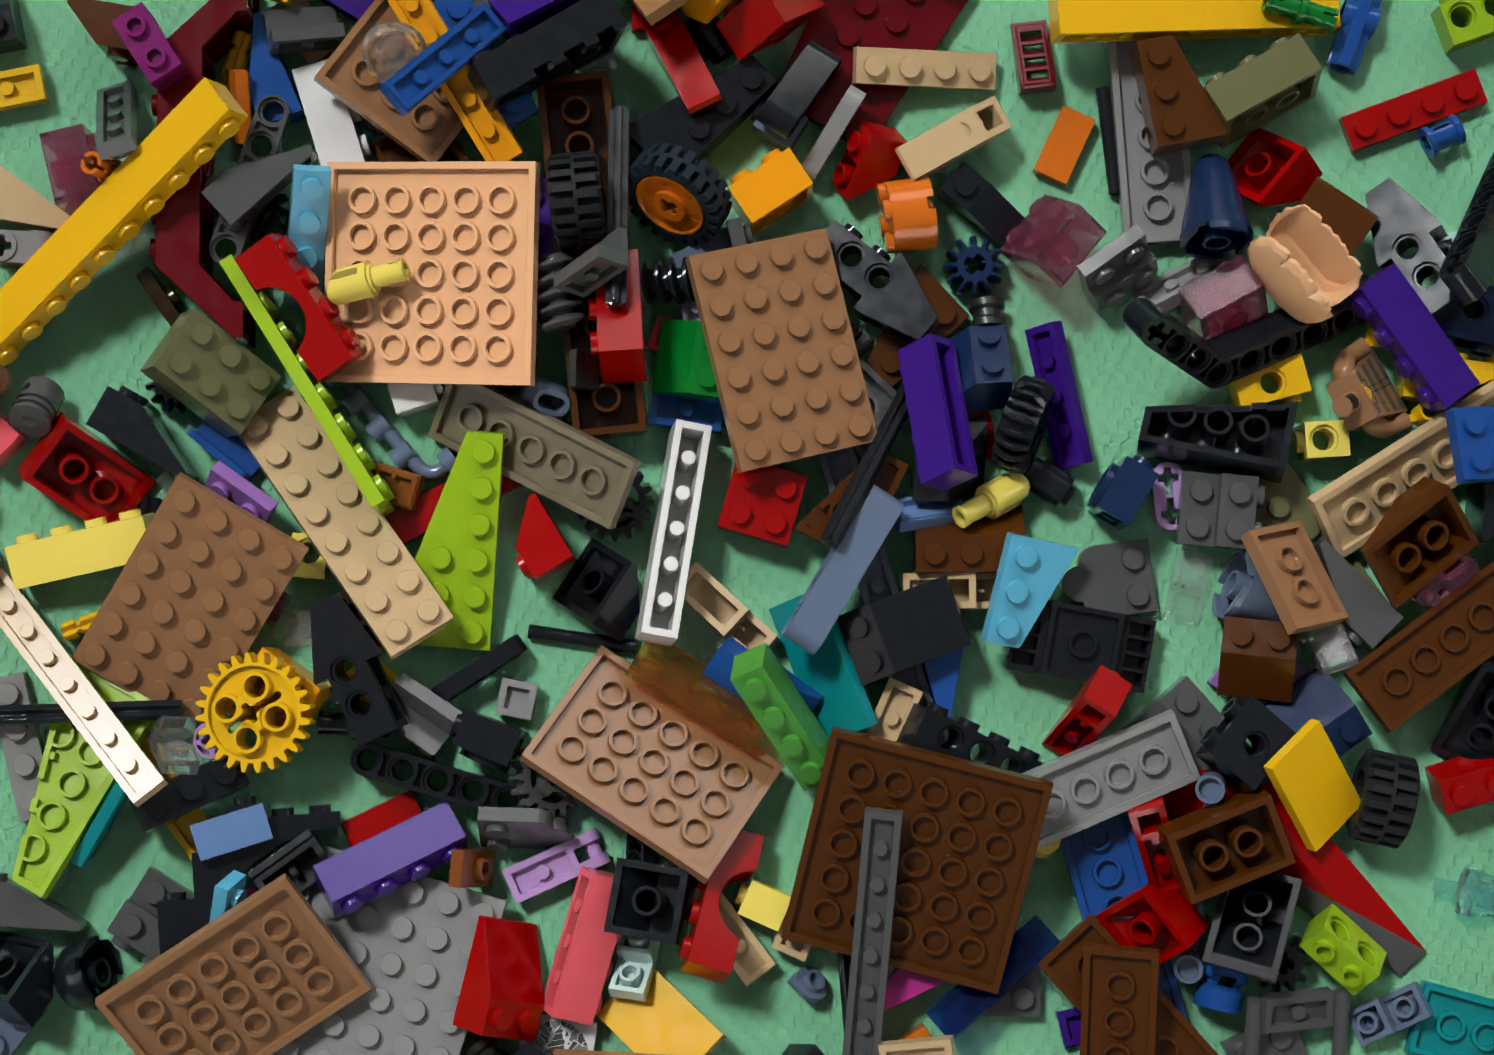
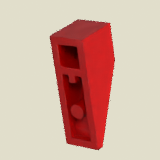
M676 10L652 26L646 19L640 21L653 54L689 114L723 99Z
M1100 665L1047 734L1042 745L1061 757L1091 744L1116 717L1132 684L1123 679L1117 672Z
M1162 795L1127 812L1149 884L1181 894L1156 829L1157 826L1170 821Z

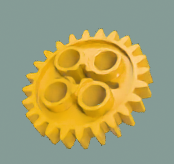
M246 652L244 660L240 655L231 656L232 667L228 663H219L218 667L221 675L217 673H209L207 675L213 685L200 686V690L207 695L206 700L196 701L195 704L204 708V713L196 716L195 720L205 722L206 727L202 728L198 734L210 736L211 739L204 747L206 749L218 748L215 755L216 760H223L229 756L227 761L228 768H236L240 763L241 772L243 773L250 772L253 766L256 773L265 772L266 765L271 770L279 769V759L284 763L293 761L289 750L294 752H302L304 750L298 742L299 739L311 738V735L304 730L305 725L315 724V720L307 717L306 712L315 709L316 705L306 703L305 698L310 696L313 691L301 690L300 686L304 683L306 677H292L296 669L295 665H287L282 669L283 657H275L270 663V653H260L258 660L255 652ZM258 677H261L265 682V691L261 696L254 690V683ZM277 692L281 693V697L277 701L266 705L264 708H261L259 711H257L256 717L258 719L245 720L243 723H241L240 726H238L235 729L234 733L230 732L231 726L251 716L255 712L253 706L265 705L277 694ZM229 699H232L236 705V712L232 718L225 711V705ZM279 707L286 713V721L283 726H279L275 721L274 714ZM249 729H252L257 736V742L253 748L249 747L246 742V733Z

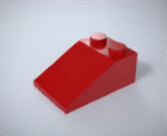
M62 411L55 418L49 433L40 438L18 467L19 474L24 481L84 521L106 516L107 523L120 520L118 513L135 509L156 482L154 478Z
M479 915L452 1025L481 1036L535 1041L544 1007L537 924Z

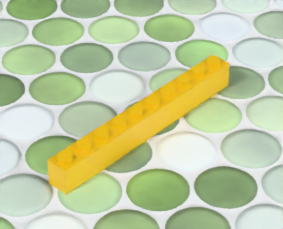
M204 77L138 145L137 149L111 173L0 289V366L5 367L18 358L19 352L31 340L37 338L42 333L43 327L54 316L65 310L67 303L76 293L86 288L90 284L91 278L103 266L109 264L115 258L116 252L127 241L136 237L140 232V228L151 216L159 213L164 208L165 202L177 190L183 188L189 182L190 176L202 164L207 163L213 158L215 151L226 139L231 138L239 131L240 125L249 116L225 85Z

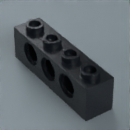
M930 701L927 707L916 703L913 704L896 741L1001 768L1002 763L1008 759L1009 767L1007 770L1017 773H1024L1042 765V763L1038 762L1040 754L1023 746H1020L1018 751L1008 747L1011 740L990 731L987 737L978 732L980 725L961 716L958 722L947 717L949 714L948 709ZM945 729H948V740L943 745H940V735ZM978 744V755L971 760V749L974 745Z

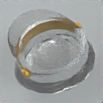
M390 22L371 28L365 35L362 44L363 57L369 73L381 84L427 48L422 35L411 25L402 22Z

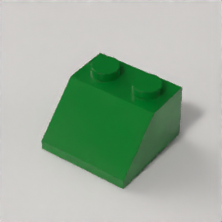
M699 320L662 321L652 393L720 403Z

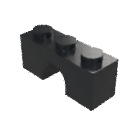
M229 756L223 760L213 759L166 781L168 785L139 807L135 806L130 800L129 803L144 835L178 820L183 815L197 808L217 802L246 788L250 782L246 774L241 772L240 763L236 768H228L227 761Z

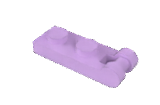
M597 828L503 869V875L516 904L577 877L581 866L595 869L610 862L607 851H602L597 840L601 838ZM584 845L590 859L580 863L575 849Z

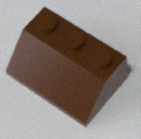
M1022 503L996 519H990L985 516L971 523L966 528H961L954 522L913 530V573L997 572L1007 532L1026 536Z

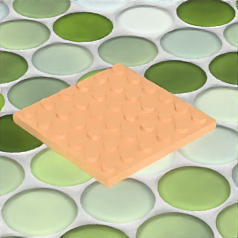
M537 161L327 162V166L331 167V184L325 246L324 297L327 296L326 290L334 270L363 261H370L377 266L404 258L409 265L411 278L407 282L381 287L379 295L376 297L337 305L340 311L338 317L345 327L351 328L356 333L361 342L359 348L364 355L331 379L322 382L535 386L541 163Z

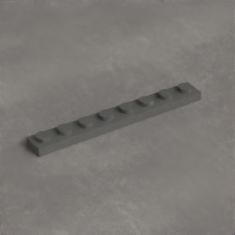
M875 807L865 808L842 1055H879L878 1045L882 1041L904 812L901 810Z

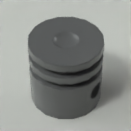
M29 377L24 381L8 413L9 422L19 433L26 436H45L49 433L65 400L64 391L55 381L47 377Z

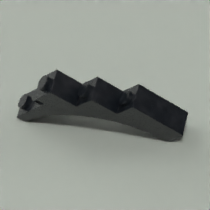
M256 796L234 797V805H226V814L259 804L256 803ZM331 804L309 806V813L294 815V807L272 809V816L267 817L273 836L272 839L204 861H200L198 852L191 853L194 897L187 898L186 891L164 893V900L157 901L160 955L209 923L214 886L233 870L244 873L260 857L282 843L298 837L307 829L316 831L341 826L340 811H331Z

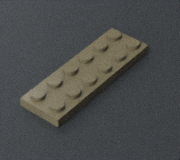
M446 384L428 437L459 452L468 430L505 433L502 475L607 529L616 528L641 464L640 460L550 415L539 412L536 408L491 385Z

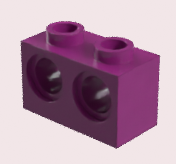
M143 2L111 21L142 72L158 93H161L190 74L152 13Z

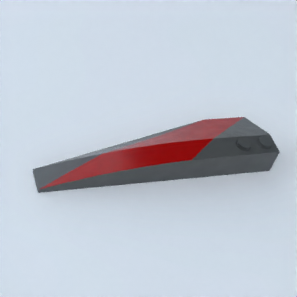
M1181 676L1121 729L1128 728L1169 709L1173 710L1201 776L1206 772L1214 771L1195 755L1202 746L1200 740L1209 728L1218 724L1223 715L1188 676ZM1245 741V750L1250 755L1252 748ZM1266 775L1259 786L1272 796L1296 863L1275 872L1302 879L1296 905L1315 917L1333 903L1387 952L1383 965L1395 974L1401 975L1426 950L1331 838L1317 852L1306 848L1268 775ZM1197 781L1163 795L1169 818L1174 820L1199 810L1204 806V802L1197 797L1195 792ZM1226 782V793L1221 800L1236 795L1239 792Z

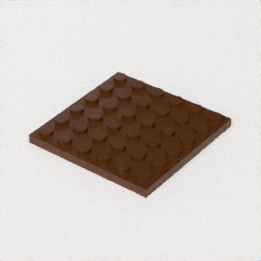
M833 726L781 938L851 956L865 808L875 807L901 810L904 812L889 966L998 994L1049 804L1053 782Z

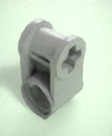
M0 229V247L4 246L5 241L11 245V249L4 250L3 255L0 253V266L21 268L54 232Z

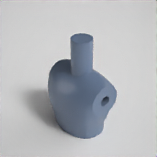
M535 377V386H521L519 389V399L535 407L541 413L559 417L565 415L569 410V391L559 383Z

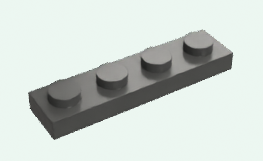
M132 80L97 90L96 149L101 161L108 158L114 160L122 159L137 149L136 90Z

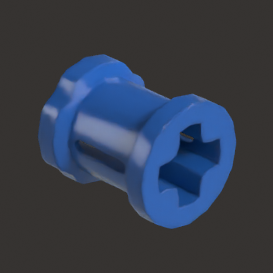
M1454 114L1448 116L1444 122L1431 128L1422 127L1418 130L1421 147L1430 158L1438 156L1439 151L1454 144L1459 146L1466 142L1465 130L1461 121Z

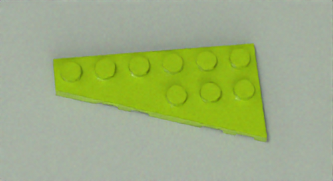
M468 430L466 432L419 547L415 561L454 616V621L417 645L491 650L505 433L477 430Z
M75 662L105 702L150 700L136 691L127 692ZM155 720L120 722L140 746ZM55 723L50 725L37 776L39 779L35 798L31 799L29 807L31 814L26 834L21 838L11 878L12 881L43 899H47L116 782L73 723Z

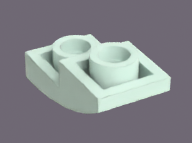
M622 935L616 948L618 960L608 987L610 997L646 1002L660 942Z

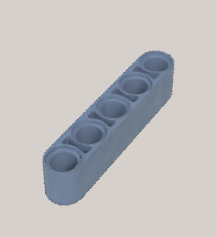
M875 484L871 485L841 544L837 548L830 550L781 632L783 637L811 655L817 652L902 512L904 503Z

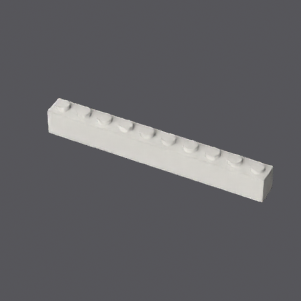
M328 59L293 69V77L320 165L327 166V162H368L367 156L372 155L371 147L366 134L360 135L356 122L362 120L361 116L314 81L315 75ZM387 383L395 412L400 417L439 406L440 395L444 392L443 384Z

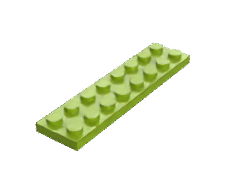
M230 254L219 261L220 265L369 504L379 515L387 516L395 511L390 503L395 498L393 492L379 474L374 476L371 470L376 468V465L367 451L362 448L360 443L354 445L352 440L357 437L355 431L340 412L338 414L334 413L333 410L339 407L321 382L316 384L314 381L316 379L299 353L296 352V349L301 346L298 340L283 321L278 323L277 319L281 318L282 315L272 299L267 296L264 290L259 293L258 290L254 289L234 260L233 255Z

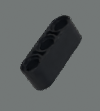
M811 40L769 96L756 120L788 140L831 81L841 65L842 59Z

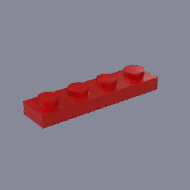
M1472 69L1343 116L1338 121L1349 150L1353 153L1444 120L1450 115H1458L1485 105L1488 100L1476 70Z

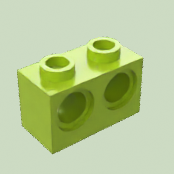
M1439 0L1440 5L1430 15L1445 54L1494 37V16L1487 13L1484 6L1485 2L1494 4V0ZM1451 14L1460 15L1464 19L1465 26L1463 28L1455 26L1451 21Z
M1333 903L1308 922L1299 945L1353 996L1379 977L1387 954L1379 944Z

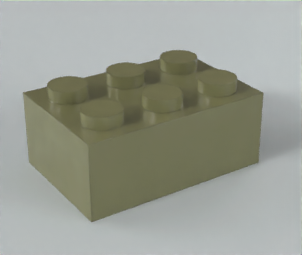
M1300 33L1289 39L1282 37L1271 44L1268 51L1261 55H1249L1240 61L1234 70L1226 74L1219 72L1208 79L1204 90L1229 132L1228 137L1219 144L1222 149L1316 96L1322 66Z
M196 308L180 314L140 370L225 437L242 434L281 378V375Z

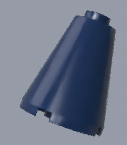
M1218 154L1203 155L1200 160L1193 164L1179 238L1181 249L1183 247L1186 248L1187 255L1200 259L1224 258V252L1234 249L1235 255L1241 254L1248 249L1250 242L1254 240V236L1230 163Z

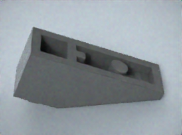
M309 146L230 167L225 172L220 170L205 182L207 188L201 193L237 231L292 182L293 164L311 165L318 157Z
M1325 539L1317 541L1313 546L1349 616L1339 624L1345 630L1342 635L1356 649L1360 647L1364 650L1373 649L1404 617Z
M0 872V927L78 932L88 929L89 921L50 898L43 899L16 882L7 880L8 873Z

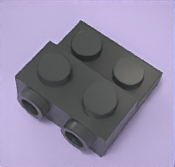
M1136 224L1077 265V270L1083 292L1100 312L1106 307L1113 308L1124 300L1126 293L1134 287L1138 286L1140 288L1152 281L1156 275L1155 273L1158 271L1156 257L1148 248L1146 234Z
M1182 471L1175 544L1238 551L1246 550L1240 537L1249 530L1262 528V523L1255 521L1256 507H1263L1265 499V486L1259 485V477L1227 473L1211 474Z
M153 866L149 867L132 896L126 899L107 929L109 933L114 935L111 942L127 952H130L132 948L138 950L145 955L142 961L148 964L160 956L157 901L164 900V893L186 891L187 898L194 897V892Z

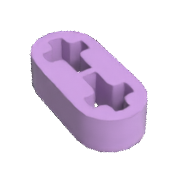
M1164 462L1153 468V471L1160 476L1163 474L1164 469H1168L1169 475H1175L1176 481L1170 483V494H1166L1165 484L1158 482L1156 479L1150 489L1154 523L1158 528L1164 531H1174L1177 527V518L1174 519L1173 525H1171L1168 519L1161 517V512L1167 510V499H1171L1173 511H1178L1181 472L1183 470L1173 462Z

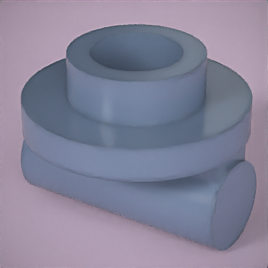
M810 966L800 968L787 980V983L812 1008L826 996L828 991L825 977L817 969Z

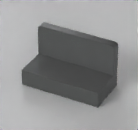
M334 6L266 10L263 14L269 54L337 49L346 37L344 23H338Z
M618 227L580 254L577 259L554 274V288L585 298L629 267L627 229Z
M402 671L394 681L392 688L409 724L393 731V733L428 757L434 758L450 738V731L457 715H462L463 712Z

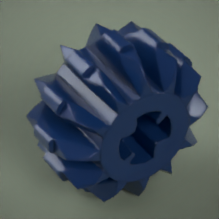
M970 236L968 248L962 240H957L955 246L958 252L948 250L945 255L953 263H946L942 267L943 272L954 273L947 279V285L951 286L959 282L960 286L957 289V294L960 296L964 293L966 287H969L971 298H977L979 286L986 295L990 294L992 287L989 282L1000 284L1002 280L995 271H1001L1005 267L1004 262L993 261L1001 254L1000 249L997 248L988 252L987 248L990 245V240L985 239L981 247L977 246L976 236ZM973 260H977L980 263L978 269H983V272L977 270L974 275L967 272L969 266H964V263L971 264Z

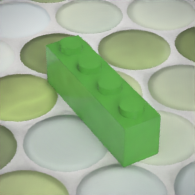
M767 643L734 656L730 678L731 683L803 791L818 786L829 743V737Z

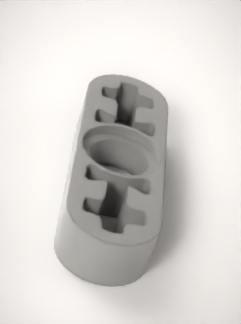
M850 85L802 164L803 169L812 182L815 181L867 95L853 85Z

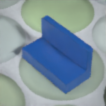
M206 421L197 430L190 428L186 433L217 460H220L249 482L261 470L238 435L225 437Z

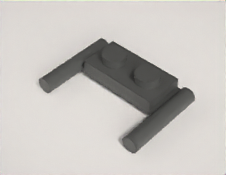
M1329 987L1263 993L1260 994V998L1255 996L1248 997L1246 1004L1244 1055H1259V1040L1262 1033L1270 1034L1332 1026L1331 1055H1346L1350 992L1344 987H1337L1336 990H1331Z

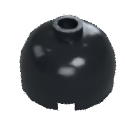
M99 936L85 937L66 946L58 955L53 971V985L64 1003L79 1011H99L95 1005V998L117 984L116 974L123 975V966L119 953L111 941L108 939L100 940Z

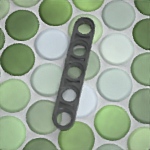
M269 95L259 101L237 165L279 154L291 120L290 107L283 98ZM273 103L281 105L284 110L282 119L274 123L268 122L264 118V110ZM262 137L267 138L272 143L270 153L263 157L254 155L252 151L254 141ZM258 213L237 231L219 214L209 243L210 256L217 264L220 265L219 261L222 260L217 255V247L222 241L231 240L236 244L237 250L234 258H237L246 251Z

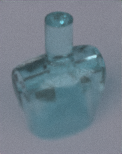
M1465 867L1458 882L1435 877L1432 891L1454 896L1455 913L1473 918H1494V876L1479 869Z

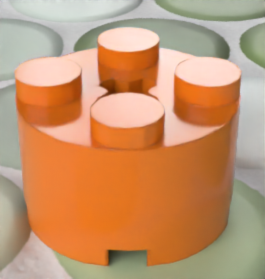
M920 177L914 181L909 178L876 184L878 204L882 205L883 215L878 217L881 237H884L886 253L898 254L899 252L906 253L937 248L938 222L936 207L933 208L931 198H927L934 196L929 177Z

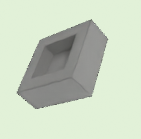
M502 677L495 713L532 721L539 685Z

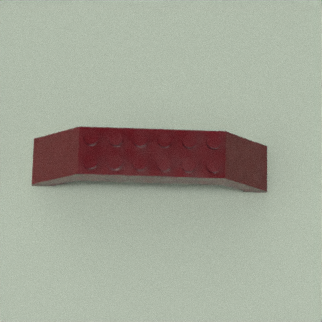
M209 0L168 37V40L190 74L161 93L157 91V94L152 95V114L157 116V126L204 77L216 82V63L228 52L229 48L231 49L234 46L231 41L235 31L248 32L250 29H253L254 14L259 12V0ZM214 154L210 161L202 164L190 176L189 182L183 188L177 190L165 202L164 208L159 213L151 216V223L155 224V239L150 240V258L152 261H155V265L234 339L246 348H255V319L243 301H236L213 277V259L209 253V243L214 232V217L210 215L209 211L214 206L201 192L207 188L205 182L214 174Z

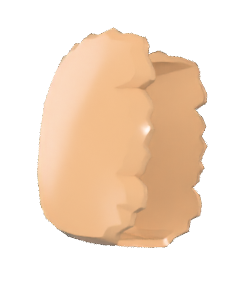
M1302 204L1295 207L1287 206L1283 212L1278 213L1270 223L1266 237L1259 236L1258 239L1250 242L1247 255L1256 278L1274 301L1296 320L1309 324L1331 318L1333 316L1330 312L1331 307L1341 303L1359 288L1360 278L1363 273L1360 270V262L1355 257L1349 255V251L1346 245L1342 243L1339 235L1333 233L1330 226L1321 223L1322 216L1319 213L1311 210L1309 206Z

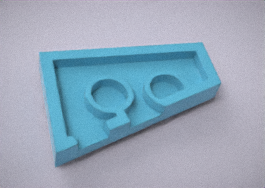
M1007 532L981 639L990 643L1020 648L1079 549L1073 546Z

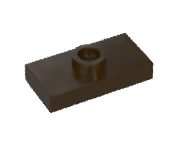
M146 267L136 274V278L172 327L182 313L179 307L183 305V302L171 286L165 289L155 273Z

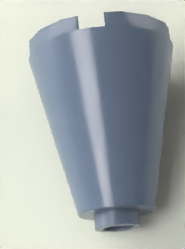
M1244 550V553H1235L1227 562L1218 579V582L1224 585L1220 595L1217 593L1213 595L1212 611L1214 616L1224 620L1225 616L1281 622L1247 550Z

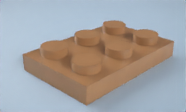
M1301 520L1252 529L1240 537L1288 635L1340 624L1349 617Z

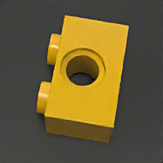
M1302 353L1227 384L1233 406L1251 405V403L1267 402L1268 405L1281 401V404L1289 401H1298L1300 403L1303 402L1302 395L1312 391ZM1267 375L1275 380L1277 385L1275 393H1267L1262 389L1260 384L1262 376Z

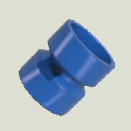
M1205 965L1203 972L1204 980L1197 983L1193 1003L1210 1009L1239 1015L1244 994L1240 991V986L1247 984L1248 976ZM1221 975L1226 976V985L1218 984Z

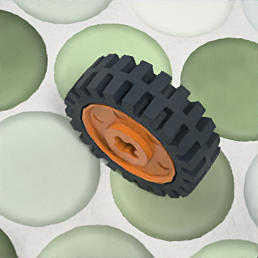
M663 143L661 147L659 144H654L650 148L644 149L629 168V206H633L631 213L634 217L641 216L640 223L644 227L651 225L653 227L651 231L653 234L658 236L660 232L663 233L664 240L670 243L675 238L677 245L684 246L686 243L690 247L697 246L698 243L700 245L706 244L718 232L730 213L732 202L729 201L731 199L730 191L725 190L727 183L724 179H717L720 173L716 168L711 170L707 168L709 162L706 159L702 158L701 161H698L696 159L697 153L689 150L685 154L684 147L679 145L672 149L669 143Z

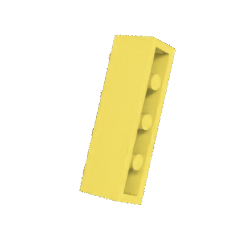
M140 508L118 513L120 520L107 523L106 516L84 521L85 528L73 530L72 525L67 524L49 529L51 536L38 538L37 532L16 536V544L4 547L14 589L17 590L126 565L155 515L154 512L142 515Z

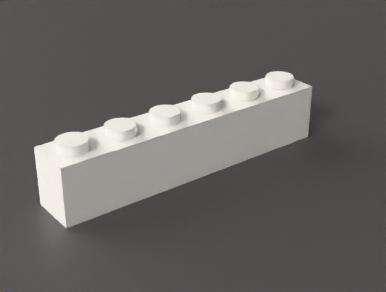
M676 419L670 429L635 640L672 646L678 639L712 426Z

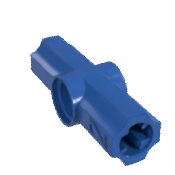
M1382 0L1344 1L1340 10L1341 26L1337 29L1325 63L1332 71L1350 75L1356 73L1361 57L1364 54L1367 40L1371 39L1381 15L1379 7Z

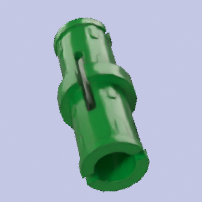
M1263 0V2L1267 3L1262 4V11L1290 18L1291 22L1297 25L1303 22L1326 29L1329 32L1334 29L1338 19L1334 16L1339 15L1337 8L1327 7L1309 0Z

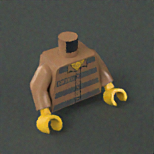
M1370 327L1366 332L1365 339L1359 338L1336 355L1332 372L1334 377L1326 385V389L1333 401V411L1336 415L1342 417L1349 430L1363 429L1369 435L1379 439H1386L1411 429L1412 424L1420 427L1438 414L1433 417H1427L1423 413L1422 409L1425 407L1421 403L1414 407L1410 414L1406 413L1408 410L1375 351L1371 350V347H1380V345L1373 336V328Z

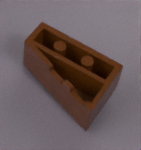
M1173 34L1136 41L1130 53L1151 156L1222 143L1228 137L1229 132Z

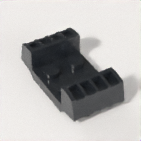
M1048 600L1020 648L1010 647L1006 667L1017 671L1086 682L1098 667L1103 665L1109 670L1117 672L1123 679L1132 684L1129 692L1144 693L1156 621Z

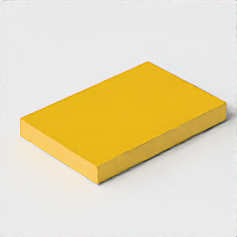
M1310 719L1263 766L1308 850L1317 852L1359 808L1361 799L1319 720Z
M656 968L654 969L646 1002L611 997L597 1014L634 1053L709 1055L725 1037Z

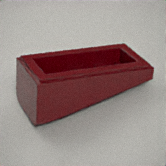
M1040 20L1011 24L1018 95L1054 92L1057 85L1047 21ZM1039 31L1040 38L1022 40L1020 38V33ZM1041 45L1042 51L1023 53L1022 47ZM1043 58V64L1025 66L1024 60ZM1044 71L1045 77L1027 79L1026 73Z

